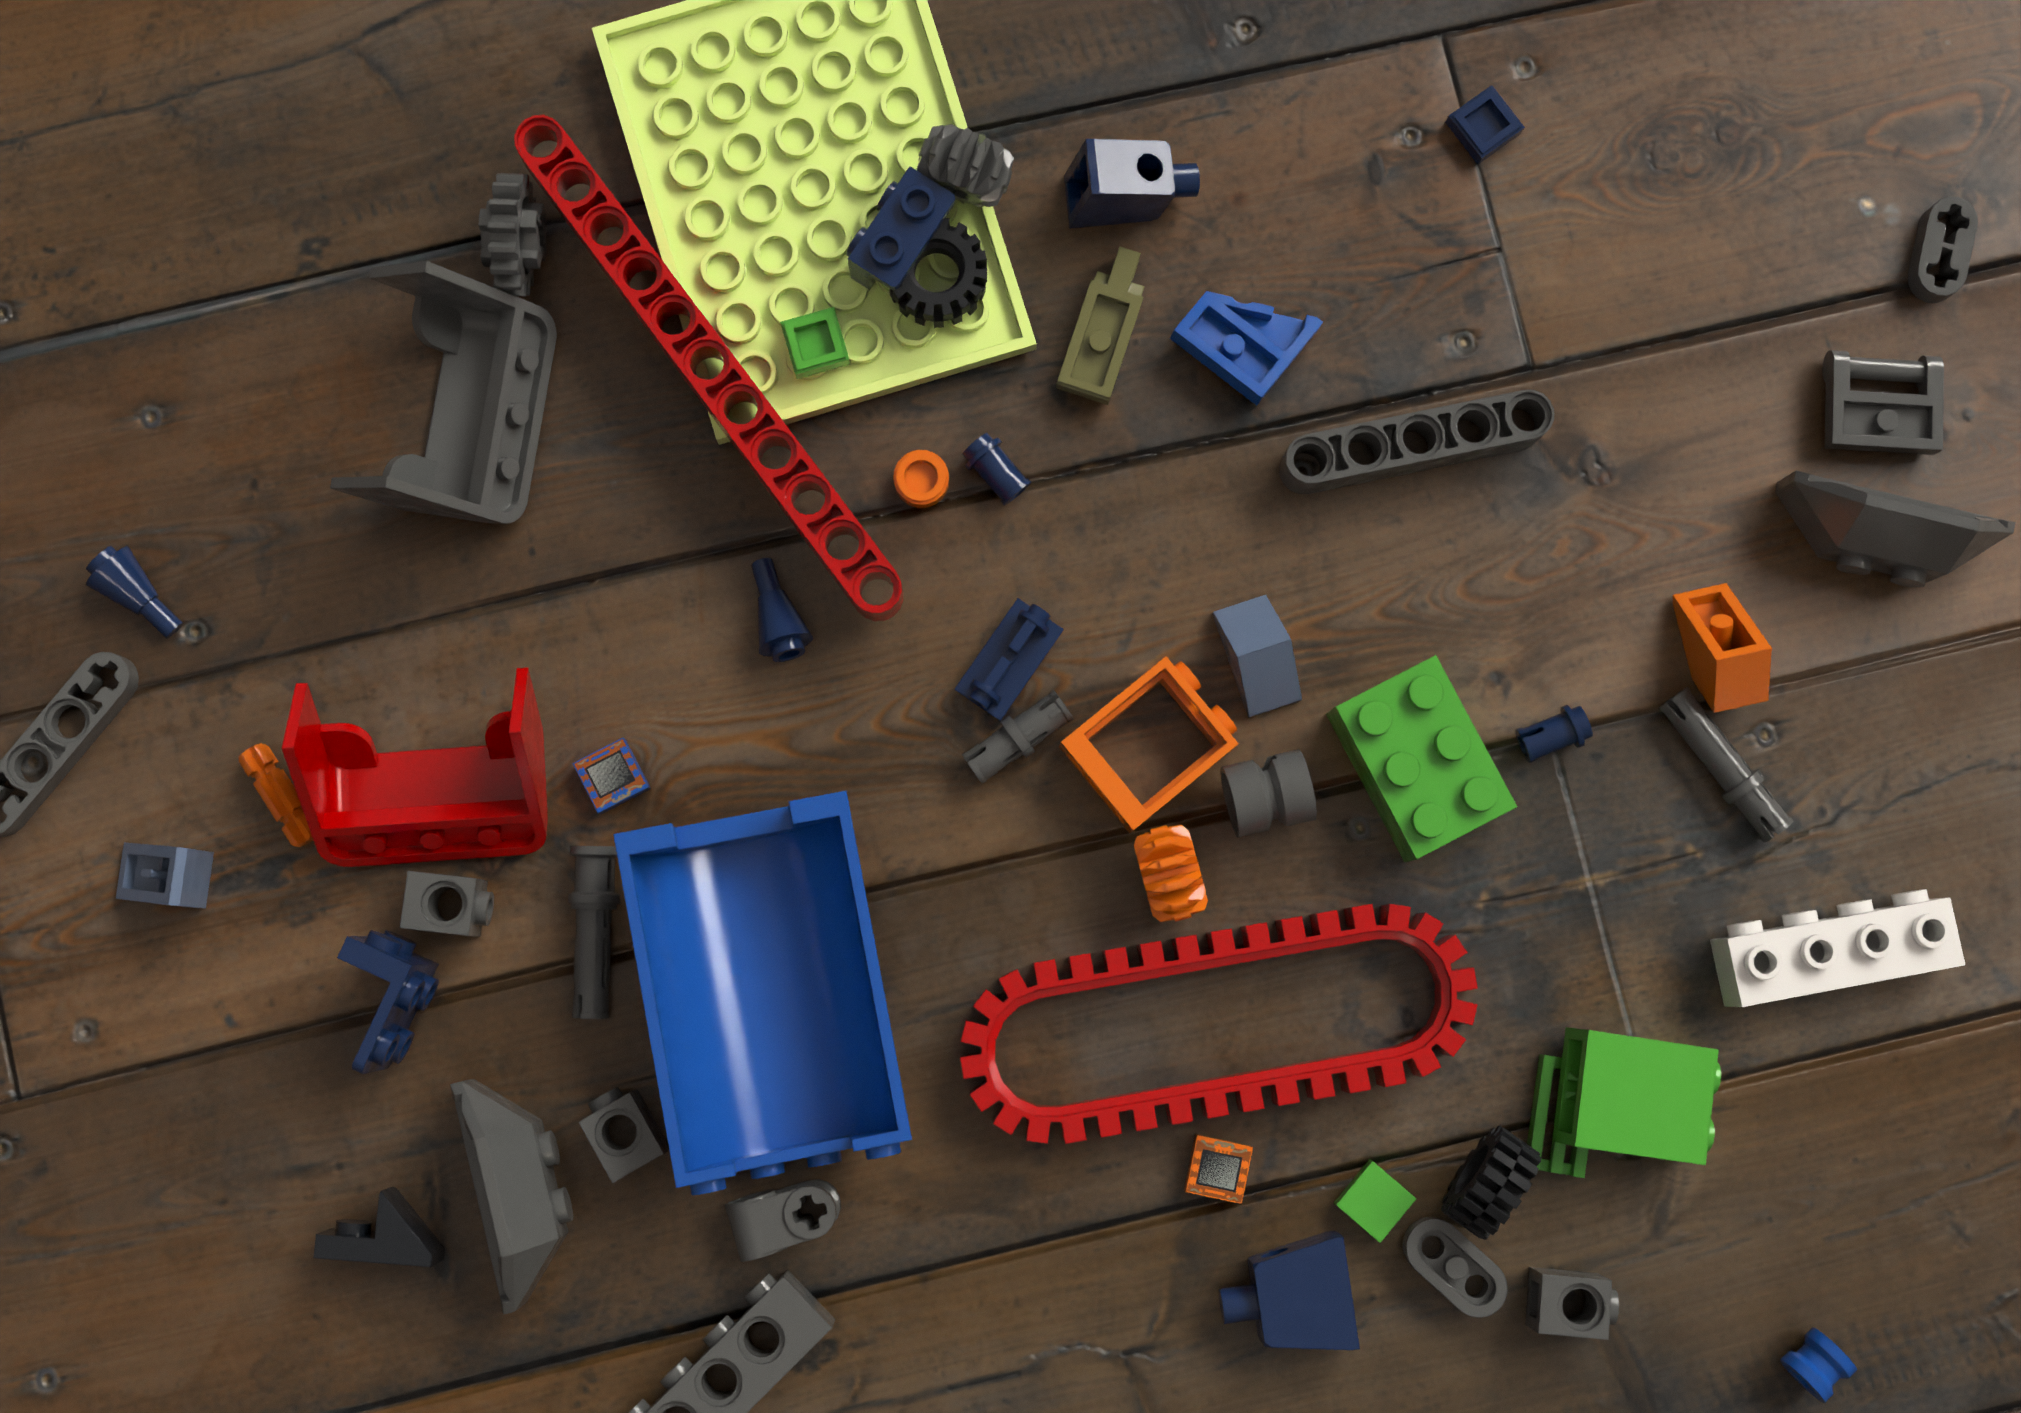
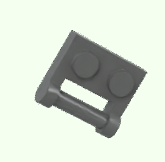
M1828 350L1824 357L1822 368L1823 380L1826 383L1825 449L1935 455L1943 450L1944 363L1940 356H1921L1918 361L1850 357L1847 351ZM1850 379L1915 383L1917 388H1919V394L1850 390Z

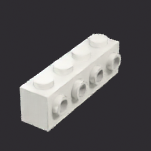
M1927 889L1893 894L1891 895L1893 906L1877 909L1873 908L1872 899L1836 905L1839 916L1818 919L1817 910L1782 915L1784 926L1763 930L1761 920L1726 926L1728 931L1727 937L1710 940L1724 1006L1746 1007L1964 966L1965 960L1951 898L1929 899Z

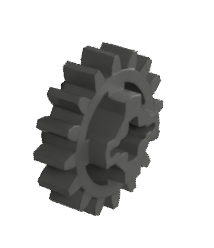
M497 173L496 182L492 183L493 199L487 201L486 209L481 208L479 214L481 262L484 267H490V274H494V288L516 297L530 296V286H534L533 269H540L541 261H546L548 244L546 241L545 206L543 203H536V197H533V182H529L528 174Z

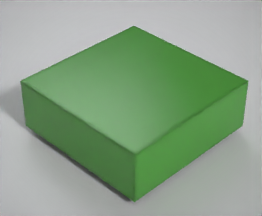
M834 307L780 322L796 379L850 365Z
M1369 1159L1334 1201V1204L1376 1241L1381 1243L1415 1202L1416 1198L1374 1161Z

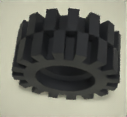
M945 218L897 290L889 288L893 302L899 304V310L905 317H908L909 314L913 315L915 323L925 326L926 321L934 322V328L944 327V321L952 320L953 325L962 322V315L966 312L971 315L977 309L978 300L983 299L986 291L987 258L985 250H981L980 240L975 234L971 237L967 234V226L960 222L957 227L950 226V218ZM935 253L944 254L956 263L959 269V276L951 288L942 292H932L924 289L918 283L915 277V270L918 263L927 255Z
M1497 1126L1496 1129L1492 1128L1488 1132L1487 1137L1483 1136L1480 1139L1477 1148L1470 1151L1465 1164L1461 1165L1457 1170L1456 1174L1458 1175L1456 1179L1450 1182L1447 1188L1449 1192L1443 1198L1441 1211L1478 1238L1488 1239L1490 1234L1494 1235L1498 1231L1500 1223L1504 1225L1507 1222L1512 1209H1517L1522 1202L1520 1200L1523 1193L1528 1192L1532 1185L1530 1180L1537 1175L1539 1169L1537 1166L1541 1162L1540 1153L1502 1126Z

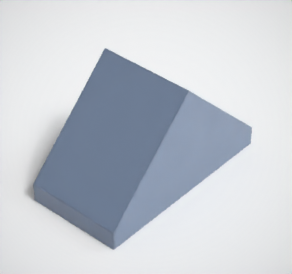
M1266 595L1212 613L1248 718L1302 700L1291 638Z
M124 842L116 899L170 906L206 908L214 852Z

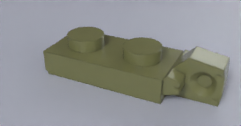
M1120 246L1111 274L1108 275L1097 271L1095 279L1090 281L1056 383L1057 389L1109 405L1144 298L1142 294L1145 286L1132 282L1141 253Z

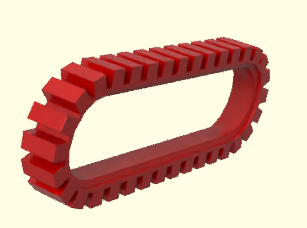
M1373 904L1344 908L1347 930H1341L1337 910L1310 914L1313 936L1307 937L1302 916L1275 920L1278 942L1273 943L1270 941L1267 922L1241 926L1244 948L1235 949L1232 928L1207 932L1206 938L1209 954L1200 955L1196 934L1172 938L1175 960L1165 961L1161 941L1138 944L1137 950L1140 966L1129 967L1126 947L1104 950L1102 954L1106 972L1095 974L1091 953L1069 956L1067 959L1071 978L1061 980L1058 979L1055 959L1033 963L1035 985L1027 987L1018 969H1015L998 978L1007 995L1003 1002L985 989L973 1005L989 1021L987 1025L970 1020L965 1022L961 1042L981 1047V1052L960 1056L963 1079L979 1076L986 1077V1081L970 1091V1096L981 1112L999 1100L1003 1103L993 1119L994 1125L1012 1135L1022 1117L1028 1119L1025 1134L1026 1141L1048 1144L1051 1122H1060L1065 1144L1087 1140L1083 1118L1094 1116L1096 1118L1098 1134L1101 1138L1122 1134L1119 1112L1130 1110L1133 1128L1136 1131L1158 1128L1154 1106L1165 1104L1167 1119L1170 1124L1192 1122L1193 1115L1190 1099L1200 1098L1204 1117L1209 1119L1229 1115L1225 1093L1235 1092L1237 1108L1242 1112L1265 1109L1261 1087L1264 1086L1270 1087L1272 1103L1282 1106L1299 1103L1300 1098L1296 1081L1303 1079L1308 1098L1316 1100L1333 1097L1336 1095L1332 1074L1339 1073L1342 1091L1347 1093L1371 1090L1367 1068L1371 1067L1374 1068L1376 1084L1379 1086L1389 1087L1406 1084L1403 1061H1406L1413 1075L1424 1077L1441 1068L1432 1047L1443 1055L1454 1057L1466 1041L1464 1037L1450 1027L1451 1022L1464 1025H1473L1478 1004L1457 999V992L1478 989L1474 967L1451 968L1453 962L1468 953L1456 935H1445L1435 943L1433 942L1444 923L1424 912L1416 913L1409 925L1411 907L1395 904L1381 905L1379 925H1376ZM1370 940H1394L1412 948L1426 962L1435 983V1005L1427 1024L1412 1039L1385 1048L1062 1105H1036L1016 1096L1002 1081L995 1062L996 1039L1004 1021L1019 1006L1039 998Z

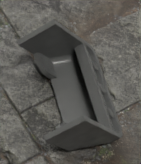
M429 261L371 267L370 279L415 296L412 312V324L415 334L424 345L443 352L424 457L415 454L395 456L387 463L382 476L332 477L330 489L411 512L491 524H507L518 520L524 513L528 502L556 345L557 332L552 316L539 305Z

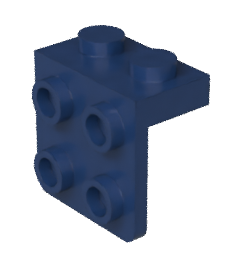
M370 930L368 936H347L337 957L390 982L352 1064V1070L361 1074L388 1069L392 1062L399 1064L404 1059L414 1038V1032L408 1030L417 1010L424 1011L428 1007L439 984V980L433 977L439 964L414 953L417 946L416 942L388 930H385L384 934Z

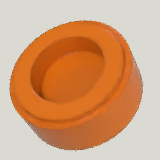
M911 451L905 454L895 467L893 475L895 490L901 500L912 507H931L940 502L947 493L949 487L948 468L942 458L931 451Z

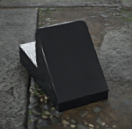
M393 1186L382 1190L379 1194L375 1231H371V1221L342 1219L336 1220L335 1228L316 1234L314 1258L432 1267L444 1260L445 1253L444 1246L399 1190Z

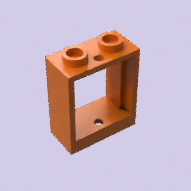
M1167 656L1062 740L1059 745L1061 751L1129 833L1133 832L1239 744L1232 736L1238 729L1227 713L1217 704L1210 709L1196 692L1201 688V684L1192 671L1181 661L1174 666ZM1161 683L1213 747L1142 805L1089 740L1156 685Z

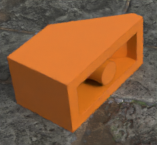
M1727 583L1674 594L1673 607L1691 677L1713 713L1768 701L1772 647Z

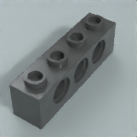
M789 1270L777 1281L768 1273L744 1297L751 1306L735 1322L726 1315L702 1339L709 1348L693 1364L686 1356L680 1360L660 1381L667 1390L651 1406L644 1399H641L628 1413H665L668 1408L674 1406L684 1407L690 1413H748L832 1329L836 1319ZM761 1321L772 1324L778 1331L779 1344L770 1350H762L755 1347L749 1338V1327L752 1324ZM714 1364L729 1366L736 1374V1387L725 1392L714 1389L707 1379V1369Z

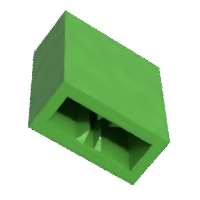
M1566 1027L1552 1141L1580 1148L1706 1165L1707 1152L1711 1149L1715 1137V1128L1711 1120L1713 1096L1718 1091L1721 1082V1068L1717 1062L1719 1049Z

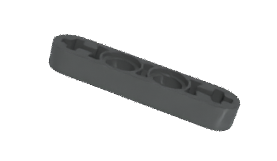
M99 652L87 658L0 760V802L5 801L9 797L2 807L7 817L5 821H0V837L15 834L28 822L132 698L138 688L139 675L137 668L130 660L112 652ZM104 667L110 670H115L118 667L114 677L119 681V684L114 690L107 687L100 689L104 681L98 674ZM83 691L84 693L95 695L93 700L102 703V707L98 710L94 704L79 698V694ZM78 707L85 715V727L76 737L66 738L59 730V718L66 709ZM41 751L47 757L48 771L42 779L31 783L22 774V762L29 753ZM8 779L14 787L28 792V795L25 798L24 796L11 795L15 789L5 786V782Z

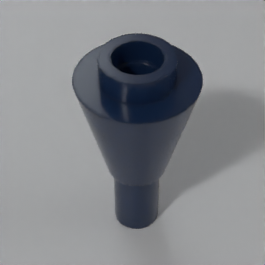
M109 546L101 551L86 567V570L91 574L86 582V586L135 614H141L166 639L176 633L183 625V622L158 599V593L129 546L123 547L118 551Z
M772 558L758 559L751 564L760 595L758 597L759 654L762 656H772L775 662L796 659L805 653V646L811 643L813 636L786 592L781 589Z

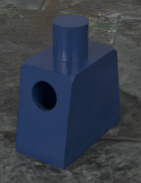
M1085 139L1064 175L1069 228L1156 220L1161 216L1173 198L1197 197L1200 188L1198 166L1196 163L1173 164L1171 146L1166 141Z
M1335 1230L1323 1232L1248 1257L1250 1285L1221 1288L1218 1290L1223 1323L1230 1324L1256 1320L1258 1337L1265 1347L1326 1350L1360 1349L1344 1237Z

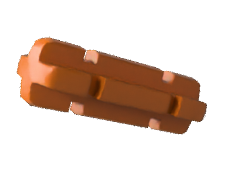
M262 743L256 744L239 756L240 765L248 777L252 776V778L256 779L253 783L254 787L276 822H283L284 826L281 830L290 844L294 847H302L313 841L294 785L284 769L280 770V768L275 766L279 761L270 747Z

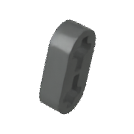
M1948 196L1940 199L1922 214L1918 224L1908 271V285L1911 292L1918 299L1926 303H1938L1946 300L1963 287L1967 278L1978 226V216L1974 207L1960 197ZM1945 214L1951 215L1950 224L1958 227V229L1943 242L1946 225L1937 221ZM1942 258L1939 274L1942 277L1948 278V280L1938 287L1934 285L1935 277L1928 274L1927 271Z

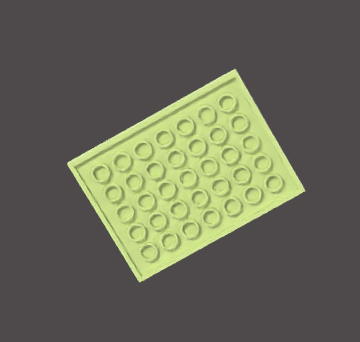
M686 0L592 28L662 261L786 425L1036 350L1037 343L993 206L977 207L966 202L963 204L955 199L954 206L946 216V218H950V226L957 227L960 222L967 226V234L970 237L974 234L978 237L980 248L982 251L985 250L987 258V282L984 297L982 300H978L977 309L971 315L967 312L962 315V322L953 325L952 320L944 321V327L934 328V322L926 321L925 326L917 324L913 315L909 314L908 317H905L900 312L899 304L893 302L887 286L876 280L869 290L851 279L846 253L851 241L862 227L868 229L879 213L877 210L878 203L888 186L893 181L899 183L909 166L917 170L919 152L924 139L928 138L932 127L952 124L961 129L968 128L927 0ZM939 253L924 257L918 263L915 270V277L918 283L924 289L932 292H942L951 288L959 276V269L956 263L947 255ZM834 307L850 365L796 379L780 322ZM678 314L684 331L690 323V318L686 315ZM716 358L703 360L697 366V377L712 379L718 376L723 369L724 363ZM740 402L730 410L728 419L736 424H746L755 417L757 407L749 402ZM708 412L718 444L730 442Z

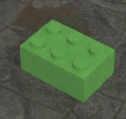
M1436 655L1349 699L1326 713L1404 863L1417 860L1518 807Z

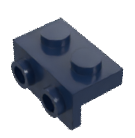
M909 166L899 183L893 181L885 190L877 206L879 213L868 229L862 227L851 241L846 253L851 279L869 290L876 280L892 290H897L954 206L955 195Z

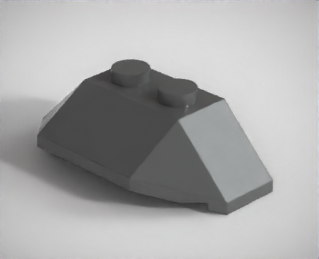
M1797 470L1779 480L1775 493L1818 558L1835 561L1836 569L1846 573L1866 575L1870 574L1871 570L1890 574V581L1892 583L1906 587H1924L1925 583L1949 574L2013 534L2016 523L1823 478Z
M470 1079L450 1084L456 1105L504 1315L515 1312L528 1301L568 1234L566 1222L573 1221V1209L566 1187L558 1188L553 1165L560 1163V1154L553 1131L544 1130L542 1119L477 1080Z

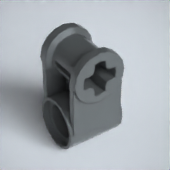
M810 1179L776 1190L769 1189L756 1192L726 1203L725 1208L740 1261L746 1262L780 1252L789 1246L825 1235L834 1225L841 1210V1198L836 1188L827 1181ZM810 1195L814 1204L824 1203L826 1206L817 1222L814 1221L812 1214L806 1213L802 1215L799 1210L806 1202L807 1196Z

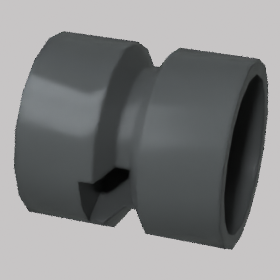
M1300 749L1269 756L1262 768L1253 760L1221 767L1220 775L1229 819L1237 838L1269 831L1272 821L1278 819L1285 826L1316 820L1317 810L1314 789L1307 763Z

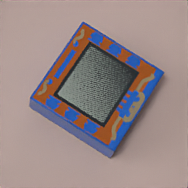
M621 738L573 763L597 813L600 815L651 789L625 738Z

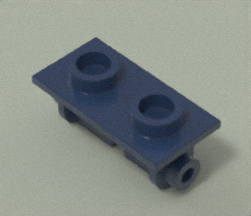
M1017 598L954 690L1001 721L1064 629L1049 619L1051 616L1035 604L1029 606Z

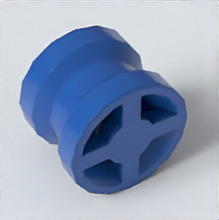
M1814 1327L1804 1335V1345L1797 1352L1788 1351L1780 1359L1784 1368L1793 1378L1822 1403H1825L1833 1395V1385L1839 1379H1849L1857 1371L1855 1364L1832 1340Z

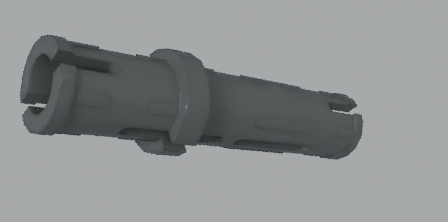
M1689 687L1678 692L1676 696L1674 695L1658 708L1661 713L1665 714L1725 792L1721 796L1728 805L1733 802L1760 835L1763 843L1774 838V833L1779 835L1794 822L1763 785L1764 775L1759 769L1752 771L1692 695Z

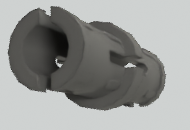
M1053 689L1048 695L1014 719L1009 715L1002 720L1003 726L992 733L991 736L980 744L964 752L962 756L980 782L984 784L989 778L998 773L999 770L1023 754L1026 758L1035 752L1033 747L1057 729L1059 730L1068 722L1074 720V717Z

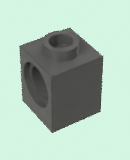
M407 871L400 928L481 937L482 926H489L494 908L493 892H487L488 880ZM455 889L462 898V909L456 918L447 921L439 912L438 902L445 891Z
M619 1087L610 1090L588 1103L593 1114L579 1121L581 1128L612 1183L669 1151L666 1139L638 1090L629 1092L624 1096ZM616 1115L629 1117L636 1126V1138L630 1146L617 1145L609 1135V1124Z
M1529 1267L1526 1326L1539 1334L1609 1340V1325L1616 1324L1619 1314L1618 1293L1615 1289H1612V1280L1598 1273ZM1582 1289L1585 1295L1584 1309L1579 1315L1566 1318L1562 1308L1565 1296L1572 1290Z

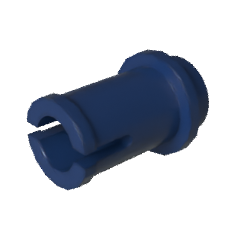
M985 433L962 453L968 461L965 467L969 471L975 469L1005 506L1018 497L1032 482L1028 478L1026 479L999 447L1002 441L999 438L993 440L988 433Z
M1568 705L1560 708V714L1528 727L1515 730L1520 749L1525 754V758L1529 763L1572 744L1577 748L1585 746L1584 740L1593 737V732L1587 715L1581 706L1571 709Z

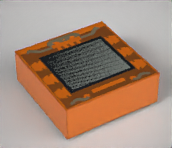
M1195 1134L1184 1191L1242 1204L1253 1147Z

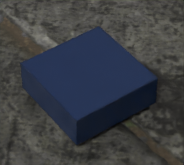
M1492 85L1450 114L1445 121L1477 164H1480L1519 136L1525 128Z

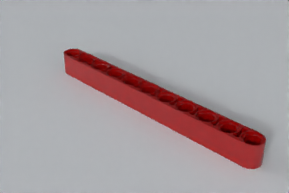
M534 115L525 119L518 126L514 140L515 147L531 176L856 610L863 617L872 621H886L894 617L901 609L903 603L902 582L896 570L562 126L555 119L545 115ZM544 141L557 142L555 150L546 157L532 156L534 148L539 143ZM576 184L590 186L589 193L579 201L565 200L566 192ZM609 227H618L624 230L621 239L613 245L603 246L597 243L601 232ZM652 271L657 274L655 282L645 290H635L630 287L631 279L636 273ZM675 314H683L690 318L688 327L679 334L670 335L662 330L664 322ZM707 358H716L724 363L721 373L712 379H702L695 375L697 366ZM740 402H749L757 407L755 417L746 424H736L728 419L730 410ZM774 446H782L791 451L789 462L779 469L766 468L761 462L763 454ZM815 490L824 495L825 502L823 507L814 514L805 515L795 509L797 497L805 491ZM850 535L858 540L859 548L853 557L847 560H838L828 553L830 542L837 536ZM875 579L887 581L893 587L892 597L882 605L868 604L862 599L861 594L868 582Z

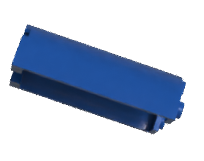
M847 790L789 801V806L680 827H674L672 823L613 834L676 1188L690 1185L691 1195L711 1193L726 1189L725 1178L736 1176L738 1171L749 1169L751 1179L785 1173L784 1162L807 1158L808 1167L828 1165L842 1161L841 1150L851 1148L854 1152L865 1150L867 1160L901 1153L900 1142L912 1140Z

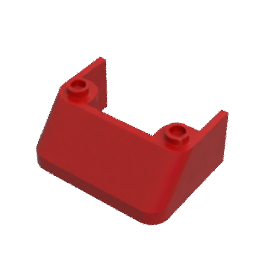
M528 667L517 668L512 710L493 716L487 723L485 746L377 753L372 737L361 727L349 723L321 724L308 683H296L281 749L317 852L327 862L342 867H359L526 855L539 850L546 841L548 811L544 732Z

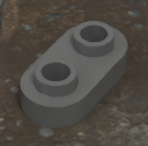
M1424 1217L1409 1226L1402 1243L1406 1261L1456 1308L1466 1315L1482 1318L1496 1313L1502 1307L1508 1292L1504 1273L1453 1225L1437 1217ZM1428 1236H1437L1440 1241L1439 1251L1433 1256H1425L1422 1251V1243ZM1472 1275H1480L1483 1280L1482 1290L1476 1295H1468L1465 1290L1466 1280Z

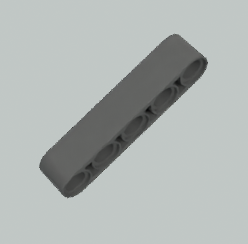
M1520 390L1309 433L1296 438L1289 445L1279 465V476L1282 483L1290 491L1297 494H1312L1522 451L1532 447L1551 428L1554 421V408L1551 401L1543 393L1536 390ZM1512 410H1523L1529 413L1534 421V431L1519 429L1512 420ZM1464 420L1473 422L1481 432V441L1471 443L1464 440L1458 432L1457 423ZM1414 431L1421 434L1427 442L1428 451L1424 454L1411 452L1403 442V433ZM1354 442L1366 444L1374 454V463L1370 465L1356 463L1349 454L1348 445ZM1300 453L1313 455L1320 464V474L1315 476L1301 474L1294 465V456Z

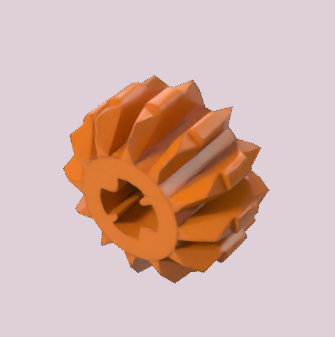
M1181 824L1169 827L1164 825L1150 829V832L1137 836L1134 849L1152 915L1159 922L1170 920L1176 922L1191 918V915L1204 911L1208 899L1189 830Z

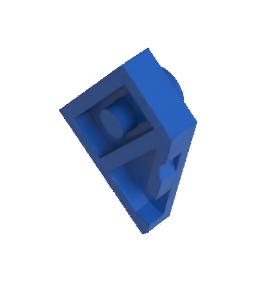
M1206 291L1174 329L1170 339L1257 406L1317 333L1323 321L1310 315H1306L1304 320L1275 314L1273 313L1274 307L1255 302L1244 304L1237 302L1233 297Z

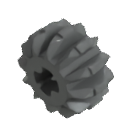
M952 124L932 127L928 138L924 139L919 152L917 171L955 195V199L963 204L966 202L977 207H991L998 205L1002 195L1007 191L1011 180L1014 157L1009 150L1004 149L1001 143L986 138L985 134L972 132L968 128L961 129Z

